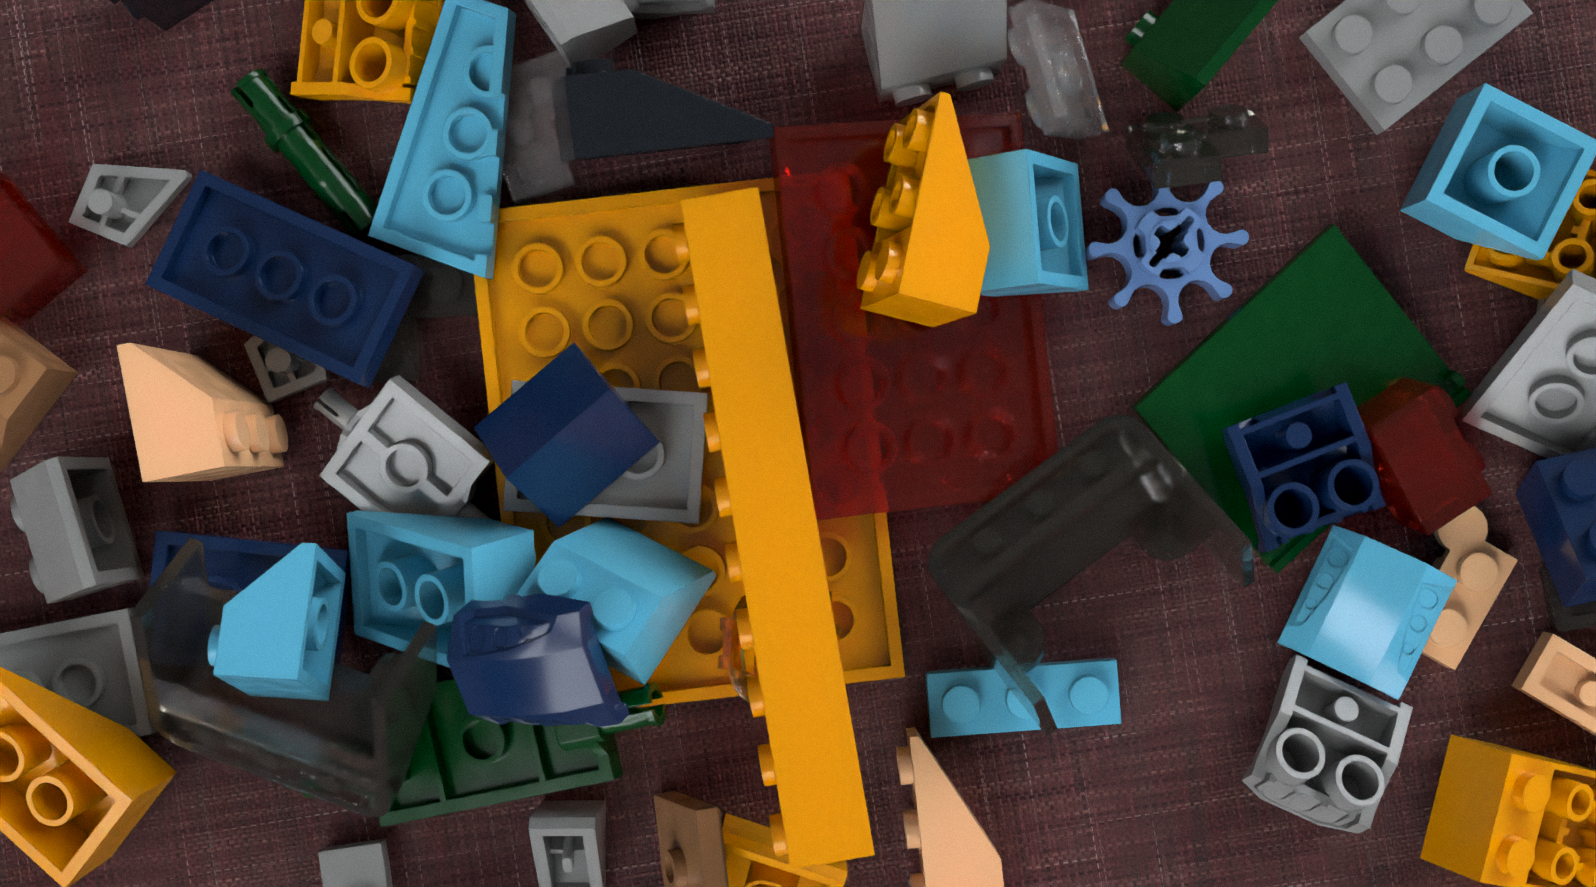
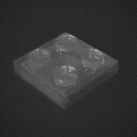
M1026 0L1009 7L1008 12L1013 27L1008 29V42L1015 60L1019 65H1024L1031 88V90L1026 92V104L1034 124L1038 128L1043 129L1045 136L1086 140L1109 132L1075 12L1039 0Z

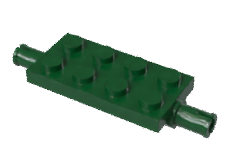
M454 678L365 697L352 702L358 726L354 741L343 751L315 757H303L298 762L296 773L297 778L316 774L321 775L316 777L315 781L299 784L302 794L307 798H314L320 794L353 788L357 792H364L375 801L380 825L383 827L615 780L623 775L614 733L651 725H663L666 719L665 703L639 708L641 705L652 703L654 699L663 697L659 685L656 682L646 683L645 686L617 691L620 701L627 704L630 712L620 724L604 727L587 724L543 726L509 721L500 725L469 714Z

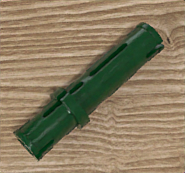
M256 69L245 75L237 82L236 85L238 87L232 89L231 95L259 124V127L266 134L264 140L272 151H280L292 163L307 184L341 221V224L351 234V237L357 240L366 238L378 205L367 195L358 181L319 138V135L311 127L313 125L312 118L305 110L301 109L298 111L286 99L264 69Z

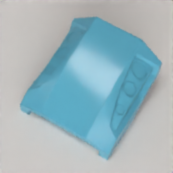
M1333 525L1277 644L1314 659L1385 693L1387 696L1399 700L1457 580L1423 561L1374 539Z

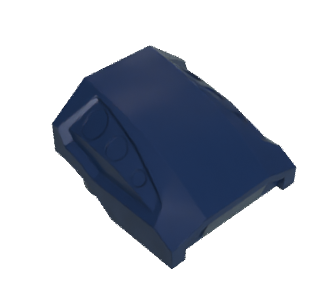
M1347 382L1222 429L1226 449L1252 514L1259 539L1257 545L1259 553L1279 548L1278 544H1285L1289 542L1288 539L1302 534L1313 533L1316 531L1315 529L1324 525L1338 523L1343 518L1386 506L1380 491L1379 479L1375 472L1371 442Z
M542 593L523 597L517 594H509L503 600H471L454 614L447 662L468 713L500 725L509 721L543 726L587 724L604 727L620 724L630 712L627 704L620 701L590 618L593 614L590 602Z

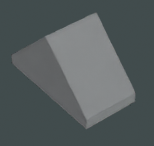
M606 800L542 801L530 816L528 827L539 887H606Z

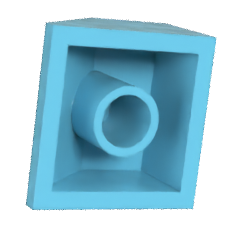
M1484 83L1456 99L1400 211L1456 240L1536 261L1542 260L1596 156V139Z
M1029 149L967 159L990 244L980 295L993 297L1089 290L1078 164Z
M606 517L553 541L517 595L523 597L542 593L590 602L593 610L590 618L607 665L645 686L716 578V574L704 565Z
M302 542L223 606L221 625L213 626L208 640V661L211 666H214L213 675L249 696L329 701L346 573L316 543Z

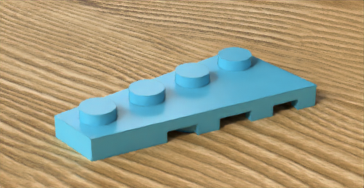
M445 0L368 233L370 237L487 279H493L516 24V13L512 10L485 0Z

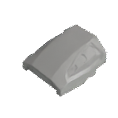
M1296 654L1290 658L1282 674L1263 738L1257 748L1251 766L1243 775L1242 781L1261 800L1319 826L1359 834L1371 828L1380 799L1398 765L1413 707L1403 702L1393 705L1308 666V659Z

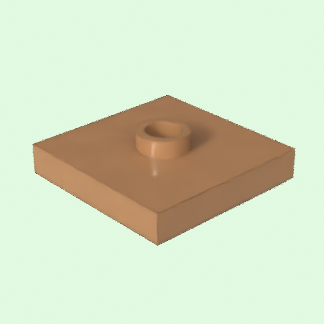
M676 791L654 794L664 887H729L721 813L718 806Z

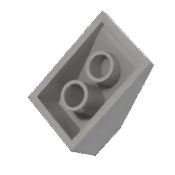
M865 0L861 33L878 101L883 102L894 99L897 107L909 106L930 99L933 96L931 89L956 84L957 91L962 92L978 89L993 83V74L1000 73L1007 60V0Z

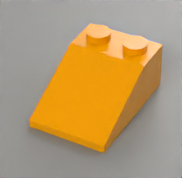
M0 666V831L61 887H69L112 857L177 772L130 729Z

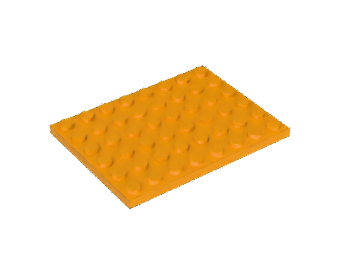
M847 169L500 208L493 279L473 274L489 414L511 396L512 380L529 381L573 342L579 346L613 387L708 393V412L715 411L711 386L699 388L692 349L704 347L701 324H688L682 286L694 284L690 261L678 262L672 224L683 222L680 200L753 187L759 188L845 684L905 677L863 309H860L862 295L861 290L857 288L859 269ZM707 438L699 524L611 518L704 565L716 574V578L647 681V683L656 682L662 691L663 697L654 699L652 703L639 707L748 695L746 677L758 675L754 648L742 650L736 622L735 609L747 608L743 581L731 583L725 555L724 543L736 541L732 515L720 517L715 494L714 477L725 476L722 451L710 452ZM494 461L501 522L534 530L535 567L553 541L606 518L575 515L559 528L544 513L503 511L505 476ZM608 666L617 691L644 686Z

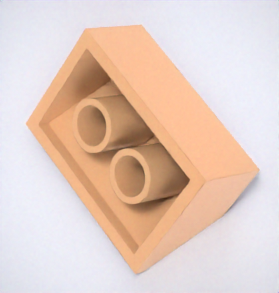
M135 343L117 345L142 482L213 481L284 467L282 452L288 450V435L282 417L279 414L274 415L272 404L201 356Z

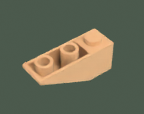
M915 727L906 728L907 745L897 746L896 755L900 785L912 784L914 809L903 810V821L907 849L919 848L921 873L910 874V887H1004L1001 858L995 846Z

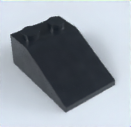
M613 59L572 63L573 67L565 68L566 76H563L551 85L561 163L740 144L774 137L773 124L634 69L614 71Z

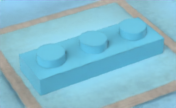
M1114 658L925 671L929 734L931 738L1122 724L1117 660Z

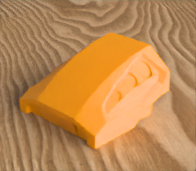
M305 0L297 82H291L290 95L314 100H373L411 104L439 21L444 0Z

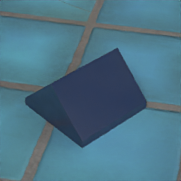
M575 342L474 427L504 476L559 528L660 443Z

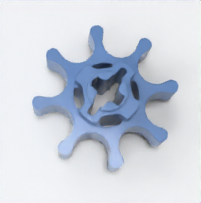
M1160 163L1148 174L1153 189L1152 198L1148 205L1133 206L1126 202L1120 192L1114 188L1109 189L1101 196L1100 205L1114 212L1120 219L1122 226L1121 235L1117 242L1110 244L1092 242L1085 248L1086 260L1088 261L1101 257H1112L1118 260L1124 267L1126 273L1125 283L1122 289L1108 300V304L1112 309L1117 310L1126 306L1136 289L1149 288L1161 298L1163 305L1161 323L1165 326H1171L1183 319L1178 300L1179 293L1186 284H1197L1203 287L1214 301H1220L1232 294V286L1219 280L1213 274L1210 266L1211 255L1218 247L1236 249L1245 245L1249 240V234L1242 229L1233 233L1223 234L1213 230L1208 224L1206 208L1213 198L1222 193L1224 187L1220 181L1212 180L1205 185L1196 201L1183 202L1175 198L1170 192L1168 185L1170 167L1165 163ZM1164 212L1169 213L1171 216H1159L1156 213ZM1180 225L1181 230L1174 237L1175 241L1170 247L1173 253L1150 266L1149 262L1157 253L1156 250L1160 245L1158 238ZM1169 273L1176 278L1163 279L1160 277V274Z

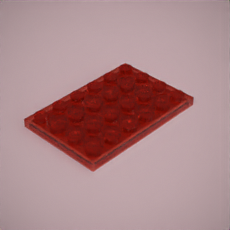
M1021 112L956 116L967 159L1025 149ZM902 119L774 127V137L769 138L799 420L816 520L1063 492L1041 294L993 297L980 295L976 314L936 327H929L860 309L864 290L857 288L858 270L865 252L873 250L877 226H873L870 223L871 209L878 189L881 186L886 187L891 163L884 161L885 143L892 125L900 123Z

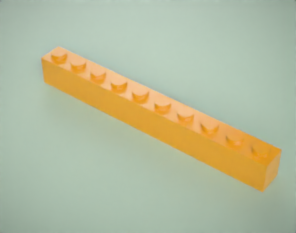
M753 187L680 200L683 222L672 224L674 244L678 262L690 261L694 282L692 285L682 286L688 324H701L704 347L692 349L695 372L699 388L711 386L715 411L703 413L705 433L709 451H722L725 476L714 477L715 494L720 517L732 515L736 541L724 543L730 581L731 583L743 581L747 608L735 609L741 648L742 650L754 648L758 675L746 677L753 718L766 717L770 741L768 744L758 745L759 762L764 786L777 785L781 813L769 814L776 857L788 855L791 870L875 855L759 188Z

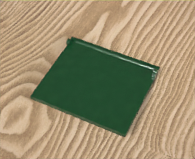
M1328 224L1131 405V408L1258 557L1278 574L1331 524L1319 527L1313 533L1302 534L1288 539L1289 542L1278 544L1279 548L1259 553L1257 548L1259 539L1252 514L1226 449L1222 429L1347 382L1370 439L1375 472L1380 480L1472 394L1463 386L1466 382L1463 375L1457 371L1449 370L1334 224Z

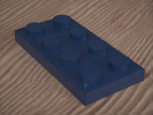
M200 169L145 285L350 381L370 388L425 271L407 261Z

